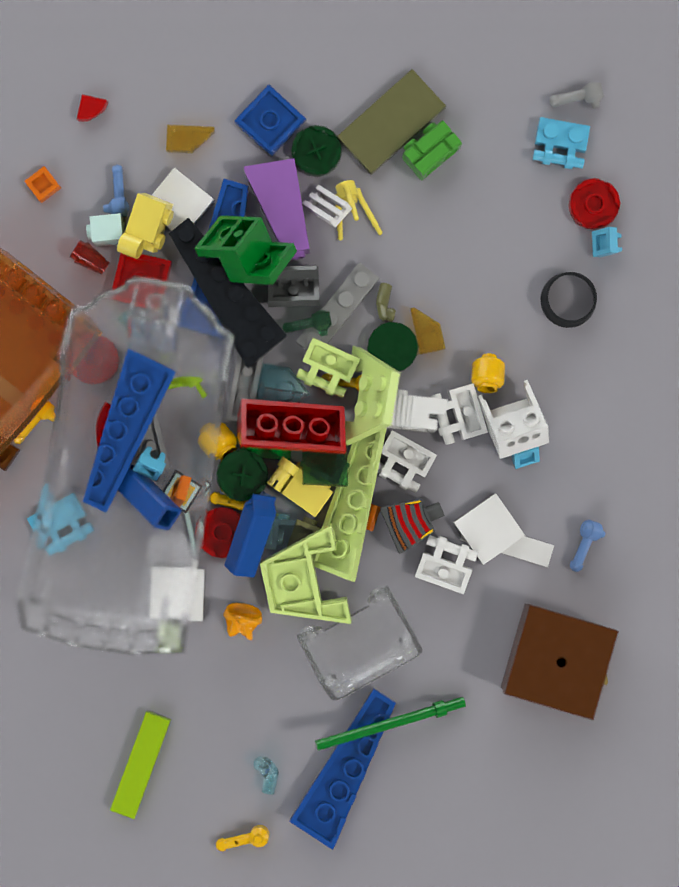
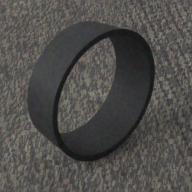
M565 272L552 277L545 284L541 293V307L545 316L555 325L565 328H573L584 324L592 316L597 303V293L593 283L586 276L577 272ZM564 275H573L583 279L590 286L593 293L594 303L592 309L586 316L578 320L560 318L553 312L549 304L548 294L552 284Z

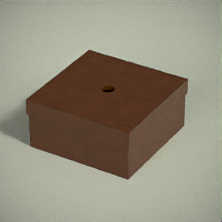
M525 603L501 684L503 693L594 720L619 631Z

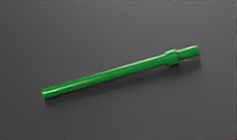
M463 697L446 702L443 700L432 703L430 707L315 740L317 751L433 716L439 718L446 716L447 712L466 707V703Z

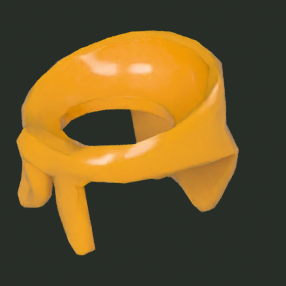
M231 603L223 613L229 636L232 637L241 633L248 640L253 639L252 632L257 625L262 623L263 618L259 608L245 603Z

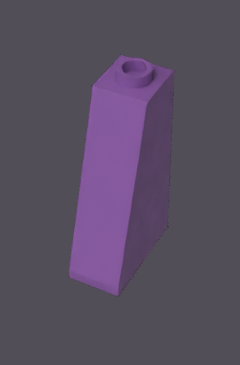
M295 159L244 166L247 181L277 242L294 243L297 252L291 260L305 258V254H310Z

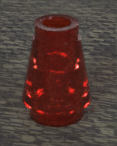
M82 240L79 241L70 255V258L75 260L74 263L98 272L101 275L110 264L89 242L85 243Z

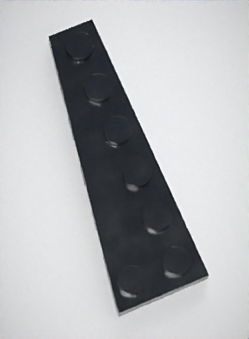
M188 217L172 230L169 235L244 364L249 369L282 342L287 335L244 283L230 282L219 258L198 257L194 248L204 235Z

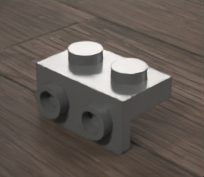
M286 266L274 284L268 285V307L320 306L318 266Z

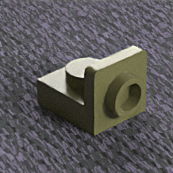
M306 516L302 520L297 519L287 547L320 530L321 528L317 526L318 521Z

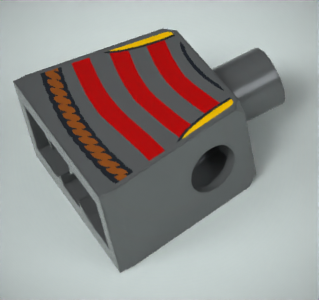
M421 498L380 508L399 554L433 534L435 530L431 522L445 516L439 502L425 507Z

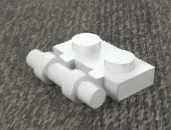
M474 384L447 391L450 399L447 402V410L453 409L457 423L450 425L447 413L446 415H437L440 425L438 431L440 436L443 435L445 445L455 443L452 433L456 431L460 432L462 440L488 433ZM441 393L432 395L431 398L442 399Z
M392 430L382 449V455L388 457V460L385 464L380 462L378 473H380L379 476L383 479L389 478L400 484L399 487L405 491L409 489L416 493L421 484L412 480L415 473L425 478L437 455ZM395 462L408 469L405 476L392 469Z
M430 535L426 545L436 548L434 555L423 552L415 577L464 594L472 568L463 564L465 558L475 562L478 552L469 549V546L465 544L460 546L448 542L445 537L440 536V538ZM443 551L457 555L456 562L441 558Z

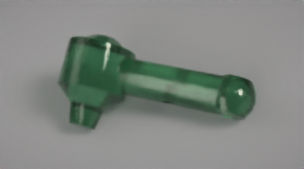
M318 310L311 314L309 318L284 323L282 329L285 333H291L313 327L319 332L320 336H327L328 329L332 325L330 312Z

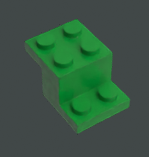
M219 216L194 248L198 257L219 258L230 282L273 285L297 252L294 243L272 242L262 217Z

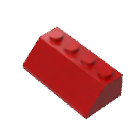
M241 399L237 414V438L240 447L345 454L344 406Z

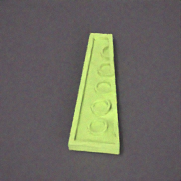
M387 428L351 445L322 526L323 528L332 523L337 549L312 554L316 568L355 582Z

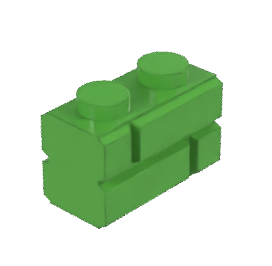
M443 120L437 125L435 122L431 123L424 129L423 133L425 135L418 141L415 138L412 139L403 148L405 150L403 152V160L421 181L461 148V140Z

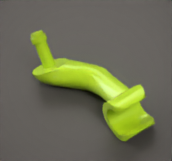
M182 376L173 378L168 389L178 387L192 388L195 386L201 398L207 396V393L200 385V382L203 381L201 377Z

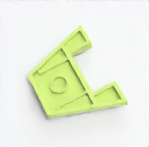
M356 346L352 348V355L361 359L355 372H362V376L359 380L358 400L354 408V422L345 421L346 447L392 425L400 372L363 348Z
M332 523L260 562L270 613L352 624L347 597L321 600L312 554L337 549Z

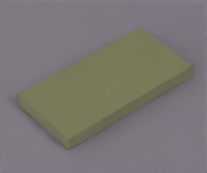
M411 69L344 129L337 138L372 175L446 109V105L417 73Z

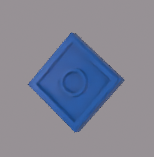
M268 84L234 122L272 157L302 126L306 118Z

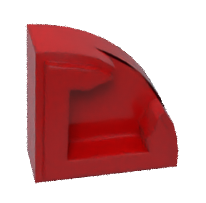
M82 94L76 119L80 122L90 121L105 111L108 101Z

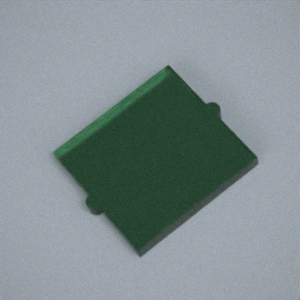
M347 445L345 454L302 451V461L300 462L302 467V485L348 486V468L350 464L347 463Z

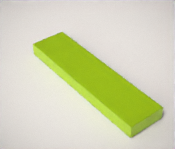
M146 711L110 811L135 819L171 719Z

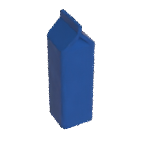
M130 464L118 491L154 528L169 530L182 510L150 478L133 471L134 465Z
M253 494L252 499L244 504L224 564L233 575L255 577L276 516V497Z

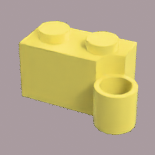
M137 193L125 233L119 239L117 251L135 259L141 256L143 249L152 253L158 252V249L160 250L165 242L166 236L163 234L166 225H169L173 218V204L147 193Z

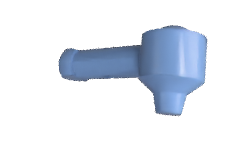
M114 165L112 167L114 198H112L109 204L103 205V210L106 213H120L123 217H127L130 208L129 203L124 197L123 167Z
M588 519L581 525L580 534L583 538L573 561L570 562V568L575 572L582 570V564L592 541L605 537V531H603L602 525L598 522Z

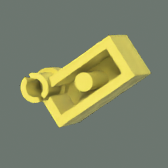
M282 456L277 463L278 468L266 483L273 487L278 480L274 489L281 492V494L316 518L333 494V491L330 490L332 484L320 476L317 480L309 475L311 470L300 462L295 465Z

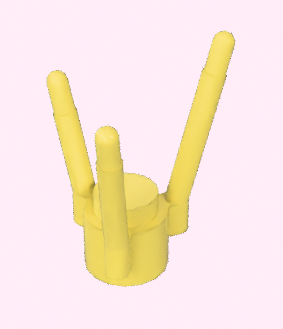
M347 180L335 186L337 194L335 195L351 206L354 220H359L355 203L359 200L378 235H382L383 232L363 198L361 189L356 188L354 180ZM342 221L337 225L338 239L340 241L343 240Z

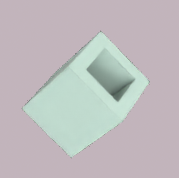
M120 213L89 216L90 224L86 225L88 240H92L96 247L118 245L121 235L125 233L123 216Z

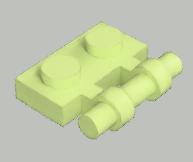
M312 338L302 361L311 365L310 371L307 372L300 368L296 378L305 381L304 384L309 387L314 385L325 390L327 395L333 396L334 394L343 399L347 389L339 386L338 383L340 379L350 383L361 358L316 338ZM319 369L333 375L331 381L317 376Z

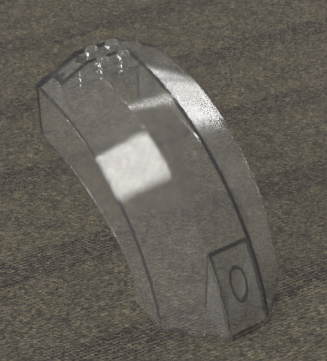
M134 276L125 281V285L116 290L110 289L93 298L94 302L83 308L78 306L70 311L59 354L61 378L48 462L17 605L21 629L75 647L129 655L184 653L211 494L233 336L228 330H224L220 326L216 316L204 303L201 304L194 296V291L188 285ZM128 348L175 370L176 373L173 378L182 376L201 377L203 381L200 382V385L207 393L205 398H201L195 386L192 388L178 387L168 389L156 412L170 468L164 469L157 481H152L170 498L174 483L182 475L191 477L186 500L179 507L182 512L169 530L154 528L119 491H117L107 513L82 502L98 451L95 432L97 417L106 401L109 404L112 403ZM137 450L131 462L133 465H135L140 456L139 450Z

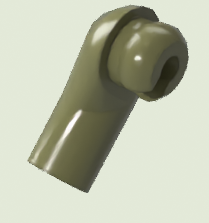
M388 283L380 284L376 305L379 318L382 321L392 322L394 321L396 310L388 308L392 286Z

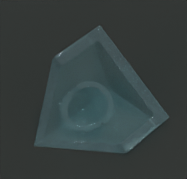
M264 364L259 384L258 400L300 403L310 395L289 367Z

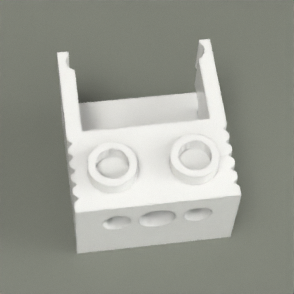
M528 380L524 381L527 399L493 410L489 409L482 395L478 396L486 427L500 459L549 443L548 424L544 419Z
M397 389L392 425L387 428L434 433L437 430L438 420L430 419L429 417L437 418V415H446L448 399L408 395L407 390Z

